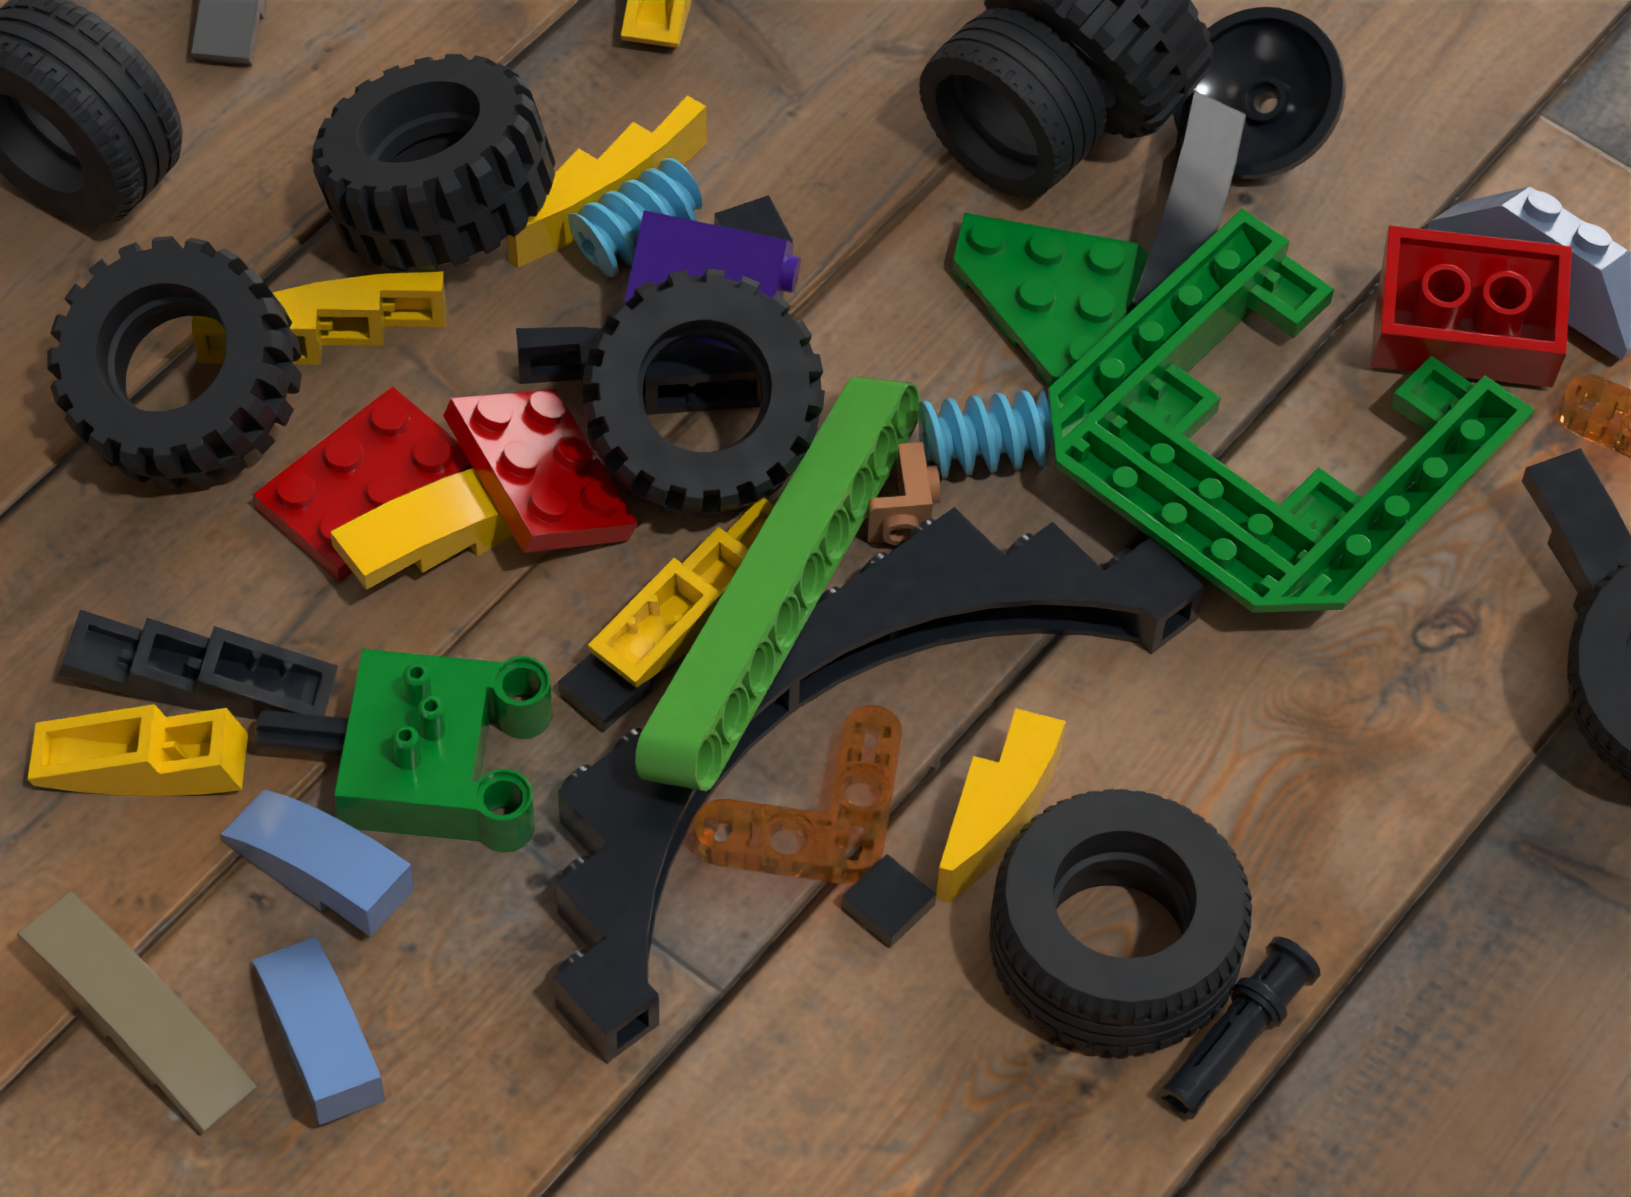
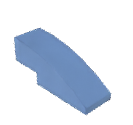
M264 789L220 834L221 840L318 911L322 913L329 907L370 937L414 891L410 863L345 822L313 806Z
M317 937L253 959L254 969L298 1079L301 1078L319 1125L385 1101L381 1075L349 1001Z

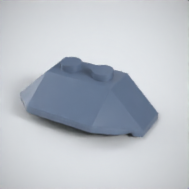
M1531 187L1459 202L1429 222L1427 230L1572 246L1568 325L1621 360L1631 354V252L1613 241L1609 233L1603 228L1585 223L1562 208L1561 203L1555 197L1545 192L1536 191Z

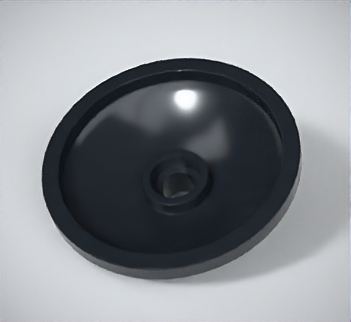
M1256 7L1241 10L1220 19L1207 29L1210 33L1209 41L1212 43V60L1209 72L1194 90L1246 114L1232 177L1243 179L1272 177L1292 170L1312 157L1334 131L1343 110L1346 93L1343 63L1335 45L1327 34L1309 18L1294 11L1277 7ZM1277 99V105L1271 112L1261 113V106L1266 100ZM1184 101L1173 113L1177 130Z

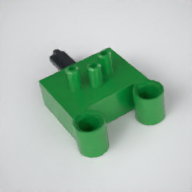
M362 649L349 718L265 710L260 713L256 720L255 743L256 746L263 749L342 756L334 794L339 820L357 830L482 842L490 850L501 853L514 852L523 848L532 839L535 831L532 786L525 776L511 769H495L481 777L490 721H496L501 731L517 739H530L542 734L549 727L553 717L550 673L544 664L528 656H517L503 662ZM527 694L534 696L526 701L511 699L517 695ZM508 806L517 809L508 815L492 813L493 810L499 807Z

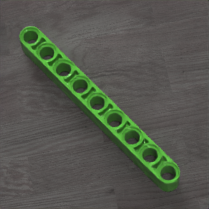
M860 376L851 377L812 441L810 448L799 463L642 730L638 739L635 757L636 770L640 779L647 782L701 791L711 789L716 783L868 514V501L877 498L897 462L898 444L908 443L916 428L920 396L918 388L914 383Z

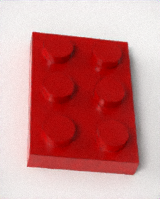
M392 386L255 492L253 498L255 508L340 583L353 572L332 546L330 531L391 500L442 478L469 470L473 466L456 439Z
M556 389L450 399L443 417L523 553L629 541L638 523Z

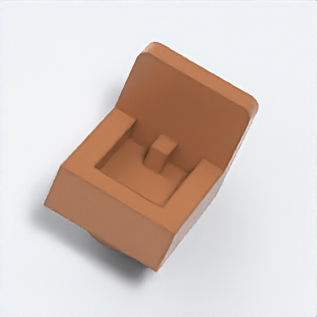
M923 442L898 444L895 478L898 496L873 498L868 501L866 533L869 543L887 542L892 545L903 544L920 523L932 517L933 503H940L938 467L927 466Z

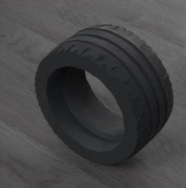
M1002 7L991 8L970 20L937 50L922 70V75L919 79V94L921 95L920 100L923 104V111L926 113V118L929 120L931 128L935 131L942 145L974 177L979 178L993 189H998L1002 193L1005 192L1015 197L1039 196L1059 183L1090 153L1105 130L1104 125L1107 121L1105 119L1107 116L1105 111L1106 105L1103 101L1104 97L1101 94V88L1097 84L1095 76L1091 73V69L1086 65L1085 60L1081 58L1077 50L1061 34L1054 31L1052 27L1047 26L1045 22L1017 9L1012 10L1007 7L1004 9Z

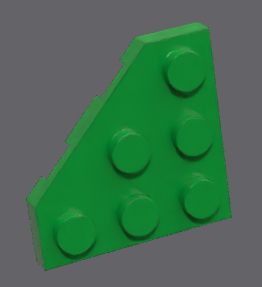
M964 213L953 258L952 274L965 290L971 288L987 307L986 315L1014 348L1020 346L1036 365V374L1049 388L1127 316V303L1139 243Z

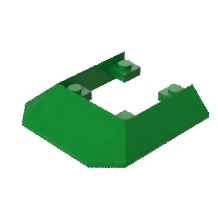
M1242 208L1049 387L1048 403L1055 468L1253 613L1343 610L1533 417L1535 409L1486 375L1476 385H1473L1442 362L1430 356L1394 392L1391 403L1392 408L1428 433L1363 498L1318 467L1279 505L1189 440L1218 412L1221 397L1190 376L1188 372L1253 310L1286 334L1295 338L1331 303L1334 288L1287 256L1290 240Z

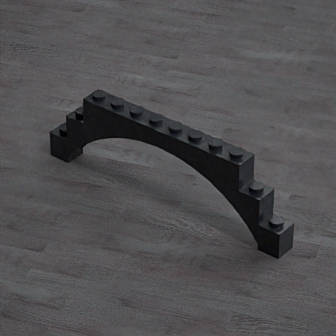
M953 507L936 520L929 518L923 521L912 531L906 542L889 554L882 552L875 555L866 563L860 575L843 587H832L821 595L711 789L701 791L647 782L640 779L636 770L635 757L638 739L642 733L641 728H635L627 732L616 743L613 751L592 766L588 764L574 770L565 779L562 787L558 790L560 823L591 857L584 855L575 859L560 875L559 880L556 882L558 915L591 950L580 949L576 951L559 967L557 975L554 976L556 1009L606 1064L660 1025L659 994L648 983L649 957L656 914L670 869L691 825L717 786L755 744L800 707L838 684L888 661L937 646L985 637L1025 634L1085 635L1140 643L1152 654L1197 620L1204 585L1152 538H1148L1132 551L1129 548L1119 551L1109 560L1103 570L1054 522H1051L1035 535L1031 533L1024 534L1004 554L956 507Z

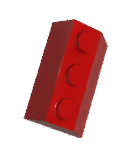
M1389 225L1374 313L1370 367L1415 372L1430 356H1433L1465 378L1482 379L1486 375L1493 381L1553 388L1567 352L1572 246Z

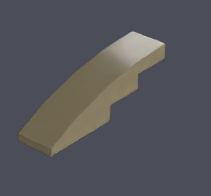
M72 891L67 893L17 934V937L102 1037L106 1039L110 1036L152 1087L158 1084L200 1135L257 1088V1085L170 988Z

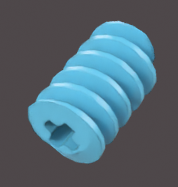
M666 158L661 161L657 169L652 168L643 171L638 181L635 179L628 180L622 183L618 192L614 190L603 194L599 203H587L581 208L579 214H568V224L576 244L593 265L598 266L607 277L613 278L618 275L619 271L615 258L616 255L627 266H632L644 210L696 221L693 211L701 209L702 196L697 182L690 172L679 161L673 158Z
M1043 388L1039 391L1036 405L1030 393L1026 390H1019L1015 394L1012 407L1005 395L999 392L994 393L990 397L987 410L980 397L971 395L966 399L963 414L953 398H945L942 401L938 416L929 401L925 400L919 403V439L924 445L926 464L933 461L935 466L938 467L941 478H948L952 459L959 460L966 476L972 475L975 460L978 456H983L990 473L997 472L1000 455L1007 453L1015 470H1021L1025 451H1032L1039 468L1046 466L1051 447V422L1047 396Z

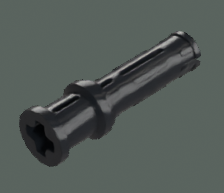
M1281 936L1274 937L1265 948L1267 957L1250 978H1240L1234 985L1233 993L1231 994L1232 1004L1228 1007V1010L1200 1041L1179 1070L1159 1090V1094L1163 1095L1161 1097L1162 1101L1173 1112L1183 1118L1193 1120L1209 1096L1236 1066L1256 1038L1265 1029L1270 1030L1274 1027H1279L1287 1018L1286 1007L1303 986H1312L1321 976L1316 960L1299 944Z

